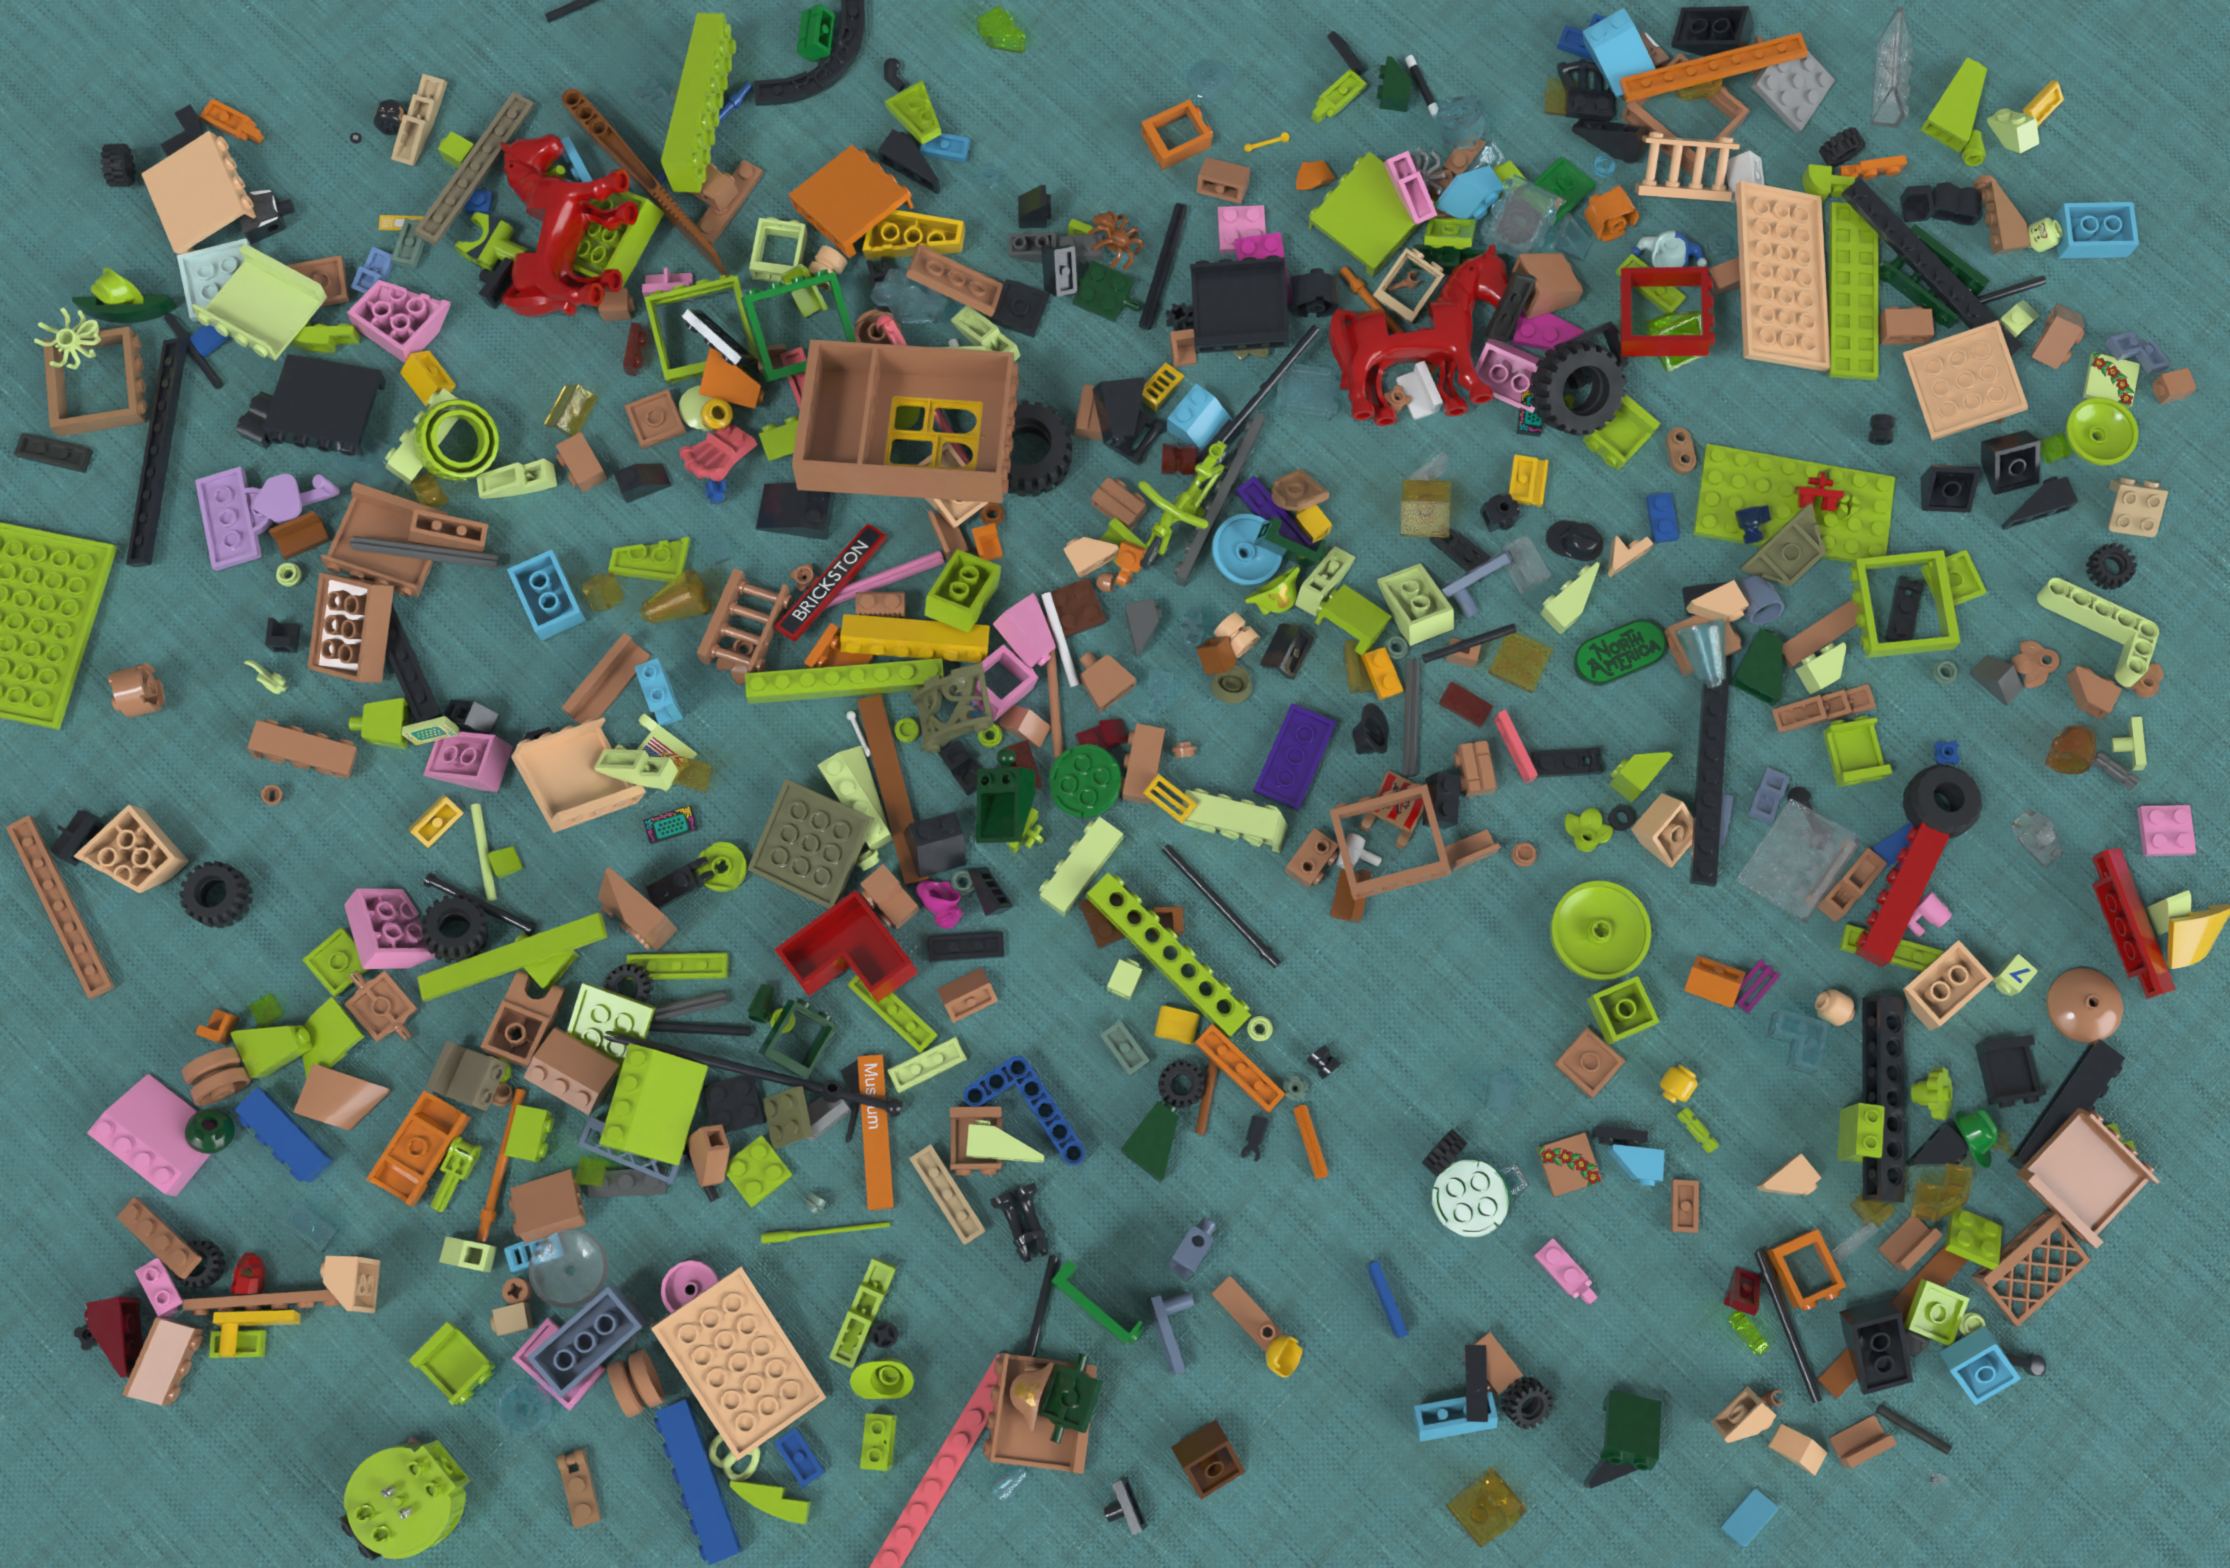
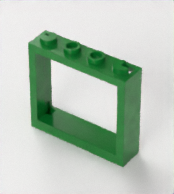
M828 269L815 272V277L806 279L805 275L791 279V284L784 286L782 282L768 285L769 290L760 292L759 288L746 291V296L741 298L766 383L805 372L807 361L773 370L753 302L829 281L846 341L856 342L836 272L828 273Z

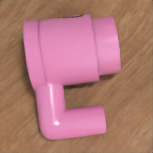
M1931 891L1918 902L1907 927L1917 937H1920L1925 932V929L1916 922L1921 916L1930 924L1940 928L1953 914Z

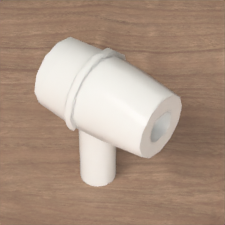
M1348 834L1345 841L1353 869L1359 858L1378 867L1382 858L1363 849L1365 844L1364 838L1357 834ZM1340 852L1336 865L1345 869Z

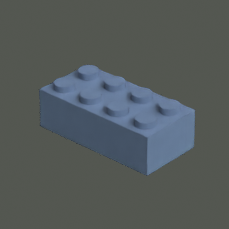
M613 1283L533 1351L527 1359L557 1395L562 1398L643 1328L647 1321Z

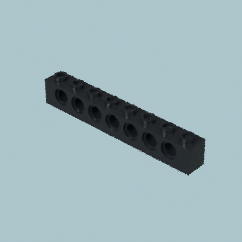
M1883 995L1862 998V1103L1884 1107L1882 1157H1863V1201L1905 1203L1903 999Z

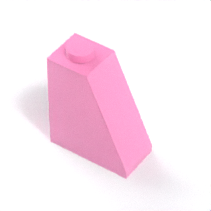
M1034 593L1006 610L993 623L995 628L1029 669L1036 664H1039L1041 667L1052 658L1049 654L1056 648V645Z

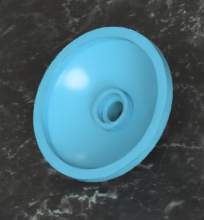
M1253 514L1235 515L1224 521L1215 532L1212 541V556L1219 571L1230 581L1245 586L1257 585L1267 581L1278 570L1282 557L1254 544L1262 523L1266 521L1265 519ZM1240 550L1245 551L1246 557L1240 555Z

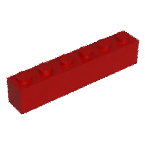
M1924 822L1920 823L1917 827L1912 826L1905 837L1908 842L1896 855L1895 860L1898 863L1895 868H1891L1886 876L1885 881L1888 884L1885 889H1881L1876 897L1875 902L1878 905L1875 911L1871 910L1866 918L1865 923L1868 926L1865 932L1862 931L1857 937L1855 944L1858 947L1854 954L1881 968L1891 962L1950 837L1949 834L1932 830Z

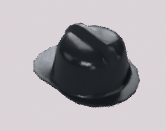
M1562 520L1550 526L1546 533L1548 547L1554 553L1564 557L1588 562L1596 559L1603 549L1601 535L1594 526L1588 523Z
M1367 703L1363 707L1361 721L1352 730V737L1358 755L1376 752L1384 754L1387 752L1388 722L1383 711L1373 703Z

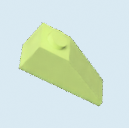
M1335 546L1301 585L1295 605L1316 617L1318 615L1316 613L1317 608L1323 601L1326 602L1334 589L1336 590L1356 557Z
M975 1120V1125L969 1124L967 1158L1044 1163V1155L999 1128L990 1126V1121Z

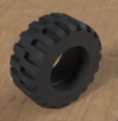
M1570 340L1567 344L1562 342L1555 345L1556 350L1549 349L1544 353L1546 358L1544 360L1539 359L1536 364L1538 369L1536 373L1532 372L1530 378L1534 380L1533 385L1529 386V393L1533 394V398L1530 401L1532 407L1537 408L1535 410L1536 415L1543 419V422L1548 426L1571 435H1589L1595 432L1594 429L1602 430L1606 427L1605 422H1612L1616 417L1614 415L1615 411H1620L1623 405L1620 401L1626 394V390L1623 389V385L1626 384V376L1621 375V372L1624 370L1621 363L1616 362L1617 357L1613 353L1608 352L1606 348L1589 342ZM1586 366L1592 376L1591 392L1583 404L1569 410L1563 399L1564 384L1574 370Z
M1021 400L1022 404L1017 405V409L1014 411L1015 429L1012 432V437L1022 433L1037 434L1048 442L1050 448L1046 457L1034 464L1022 465L1011 460L1010 473L1007 475L1009 480L1008 493L1013 494V491H1016L1018 496L1025 497L1026 493H1032L1033 497L1039 496V491L1044 490L1045 493L1051 491L1052 484L1058 486L1063 481V475H1067L1070 463H1072V438L1069 426L1065 424V419L1061 414L1055 415L1054 408L1050 406L1043 408V403L1037 401L1033 405L1029 404V400Z

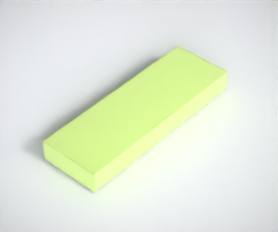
M954 1037L887 1071L899 1094L967 1061V1058L957 1038Z

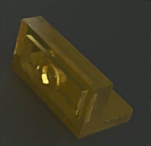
M565 385L544 425L548 428H557L569 437L578 434L597 397L580 385Z
M1355 640L1345 641L1343 653L1349 694L1375 691L1361 655L1354 651L1357 646ZM1372 645L1365 653L1373 651Z
M663 751L662 757H670L678 769L672 784L704 793L707 792L713 772L711 764Z

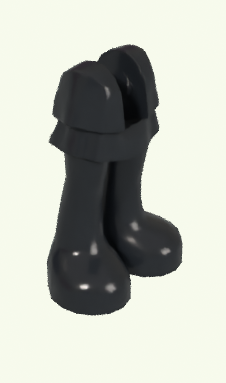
M1036 1183L1014 1190L1029 1229L1026 1233L1017 1213L1012 1192L990 1199L993 1208L999 1209L1004 1213L1014 1239L1012 1243L1016 1246V1252L1024 1263L1032 1261L1029 1247L1026 1245L1027 1242L1036 1240V1247L1040 1251L1041 1257L1049 1253L1048 1238H1045V1230H1042L1033 1203V1197L1037 1193Z

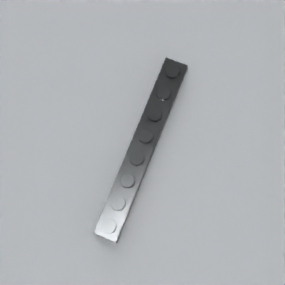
M1257 412L1254 419L1248 420L1244 432L1247 434L1244 440L1239 439L1234 450L1237 454L1234 460L1229 459L1224 470L1227 474L1224 480L1219 479L1214 490L1217 495L1214 501L1211 499L1208 501L1204 512L1207 513L1205 520L1208 522V527L1205 529L1195 528L1194 533L1197 535L1194 541L1190 540L1184 551L1187 556L1184 562L1179 561L1174 571V574L1177 575L1176 584L1185 587L1260 435L1266 416Z

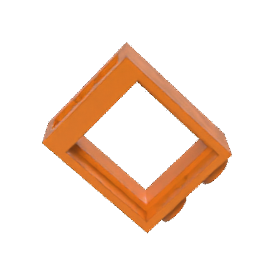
M1190 99L1141 122V135L1162 170L1211 148L1212 129L1208 124L1205 125L1199 107L1194 106ZM1188 115L1200 136L1168 151L1157 129Z
M1818 1229L1808 1231L1765 1251L1793 1309L1802 1308L1803 1311L1809 1310L1818 1305L1817 1300L1824 1297L1826 1301L1841 1295L1839 1290L1846 1288ZM1813 1243L1831 1279L1832 1285L1802 1298L1783 1256Z

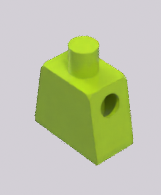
M404 698L366 703L363 706V716H350L349 729L350 731H361L362 739L369 744L407 750L408 739L402 735V727L409 725L410 706Z
M523 932L515 939L514 942L528 938L529 936ZM571 950L523 968L540 987L549 992L551 987L557 983L579 954Z

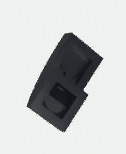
M956 740L939 751L940 758L964 793L969 796L977 790L978 767L961 742Z

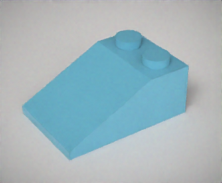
M1624 8L1582 31L1585 47L1616 98L1623 95L1619 84L1620 78L1656 69L1635 25Z

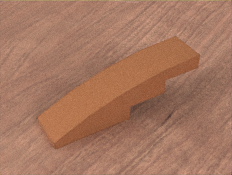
M1869 684L1847 691L1840 690L1821 697L1818 695L1773 709L1772 713L1779 733H1784L1876 709V704Z

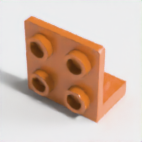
M830 623L804 661L806 669L869 664L874 656L872 654L841 652L840 629Z

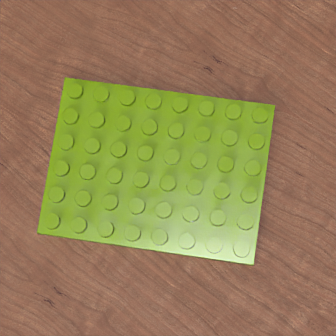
M0 523V719L60 730L117 547L112 544Z

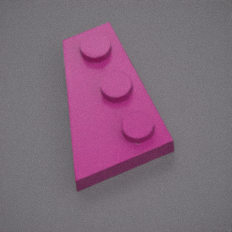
M1522 310L1515 324L1512 344L1545 351L1549 349L1555 350L1554 345L1584 331L1551 313L1527 320Z

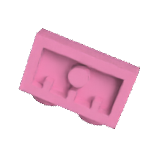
M160 1258L152 1260L135 1271L158 1317H171L179 1312L177 1306L181 1305L183 1300Z

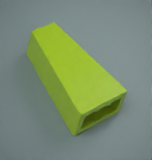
M1967 57L1920 131L1960 153L1971 136L1987 68Z

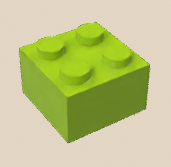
M1638 976L1598 992L1586 999L1607 1045L1616 1043L1660 1023Z

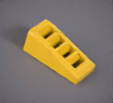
M1165 362L1144 385L1141 402L1157 412L1183 380L1184 375ZM1167 371L1176 378L1172 380L1164 373ZM1162 378L1170 385L1166 386L1159 379ZM1155 384L1162 388L1164 391L1161 392L1158 389H1156L1154 387ZM1152 391L1158 395V398H1155L1149 392Z

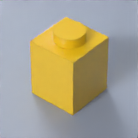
M1317 505L1304 510H1298L1294 522L1312 543L1321 540L1331 532V522Z

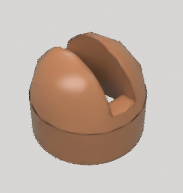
M1102 573L1099 575L1096 581L1099 590L1112 593L1115 585V574Z
M268 785L261 792L263 802L269 806L279 804L283 797L281 789L276 785ZM270 791H275V801L270 802Z

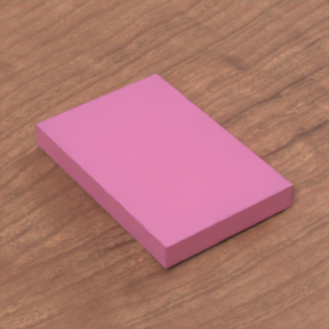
M547 1318L512 1359L566 1409L571 1411L607 1369L600 1364L570 1392L560 1398L527 1359L533 1351L561 1328L551 1318Z

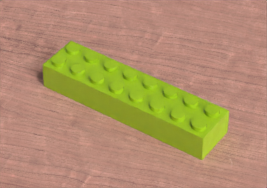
M697 13L661 158L662 166L673 192L700 193L702 183L706 181L705 170L711 160L710 149L715 143L714 132L715 128L719 126V111L724 105V90L728 88V72L732 71V55L736 53V41L732 39L731 26L727 24L725 15L722 13Z

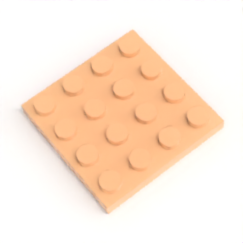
M1998 320L1903 352V357L1932 441L2028 410V404Z

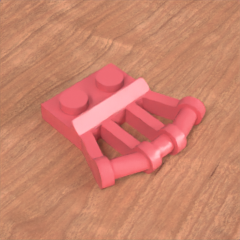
M730 423L724 429L713 434L708 432L706 440L692 447H682L679 450L681 459L685 461V469L690 473H694L697 478H711L712 481L721 482L732 466L757 446V443L752 436Z

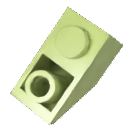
M2007 108L1998 110L1995 115L1987 118V123L2005 149L2022 153L2039 144L2036 118L2024 113L2011 111Z
M1844 642L1837 646L1831 643L1820 649L1822 654L1818 657L1812 654L1801 660L1803 665L1795 670L1809 694L1817 692L1840 679L1846 651V644Z
M446 1236L439 1262L491 1273L497 1247Z

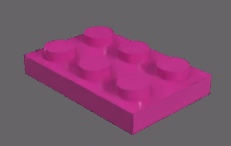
M1280 232L1234 239L1237 261H1241L1246 257H1255L1256 259H1266L1270 255H1277L1280 258L1284 257ZM1285 263L1287 303H1291L1292 299Z

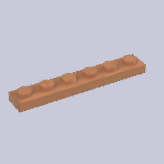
M329 1290L184 1299L183 1310L192 1311V1316L209 1315V1310L218 1309V1312H235V1308L245 1307V1311H261V1306H271V1310H286L287 1304H297V1308H313L316 1302H323V1307L340 1306V1302Z

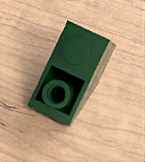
M1387 56L1386 63L1381 65L1379 79H1383L1382 85H1378L1376 99H1380L1379 109L1407 112L1412 80L1393 57Z

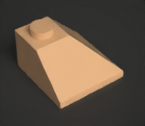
M1747 1386L1711 1423L1723 1439L1730 1443L1757 1435L1762 1430L1768 1429L1777 1415Z

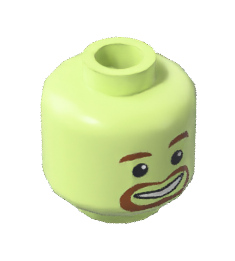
M2044 218L2030 224L2027 228L2030 240L2028 248H2033L2036 252H2043L2057 246L2060 238L2063 236L2059 222L2051 218Z

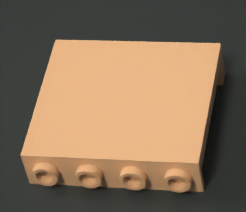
M210 131L142 173L173 251L179 255L193 252L194 245L244 214L253 219L256 217L252 208L254 207L253 202L244 190L245 183L238 176L236 171L237 165L227 150L229 148L227 142L223 137H218Z
M605 718L598 720L588 719L576 727L569 725L554 734L548 732L532 741L530 739L523 740L517 744V748L511 756L553 833L637 804L646 793L643 786H633L632 783L612 778L594 769L603 750L612 749L601 730L602 725L606 721Z

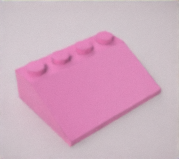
M147 1074L111 1105L87 1132V1134L157 1189L171 1196H177L211 1155L195 1151L188 1145L185 1139L186 1124L190 1117L198 1111L151 1074ZM208 1119L202 1123V1127L205 1130H214L217 1127Z

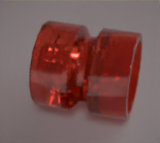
M1163 443L1161 474L1175 475L1179 471L1181 475L1195 476L1196 445L1183 444L1181 448H1178L1176 444Z

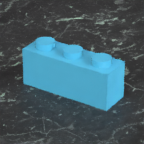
M1492 1392L1487 1393L1488 1422H1467L1466 1397L1414 1406V1420L1419 1442L1497 1428L1498 1415Z

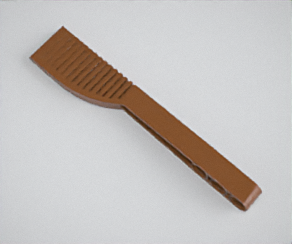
M574 88L566 90L561 98L573 120L620 169L626 170L629 178L665 212V216L692 246L721 275L727 276L728 272L713 246L695 227L687 215L684 214L608 121L579 90Z

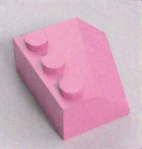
M378 280L347 314L356 330L405 363L410 353L421 352L440 332L451 303L443 299L441 301L432 299L430 295L423 293L419 295L407 291L404 287Z
M357 888L344 904L362 969L411 968L435 958V954H431L425 945L421 929L422 923L417 917L419 913L403 889Z

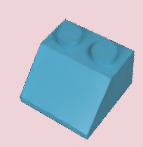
M1489 165L1456 175L1434 206L1456 218H1475L1479 220L1487 214L1488 207L1499 199L1498 195L1504 189V186Z
M1195 384L1167 418L1166 430L1201 453L1229 418L1231 421L1233 419L1215 396L1198 384Z
M1986 1326L1979 1328L1940 1351L1950 1372L1975 1405L2021 1379Z

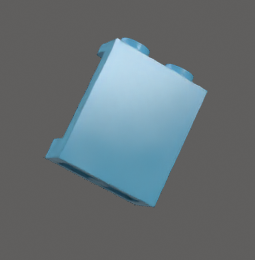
M657 658L635 666V671L649 710L655 713L658 724L662 727L683 719L669 677L659 659Z

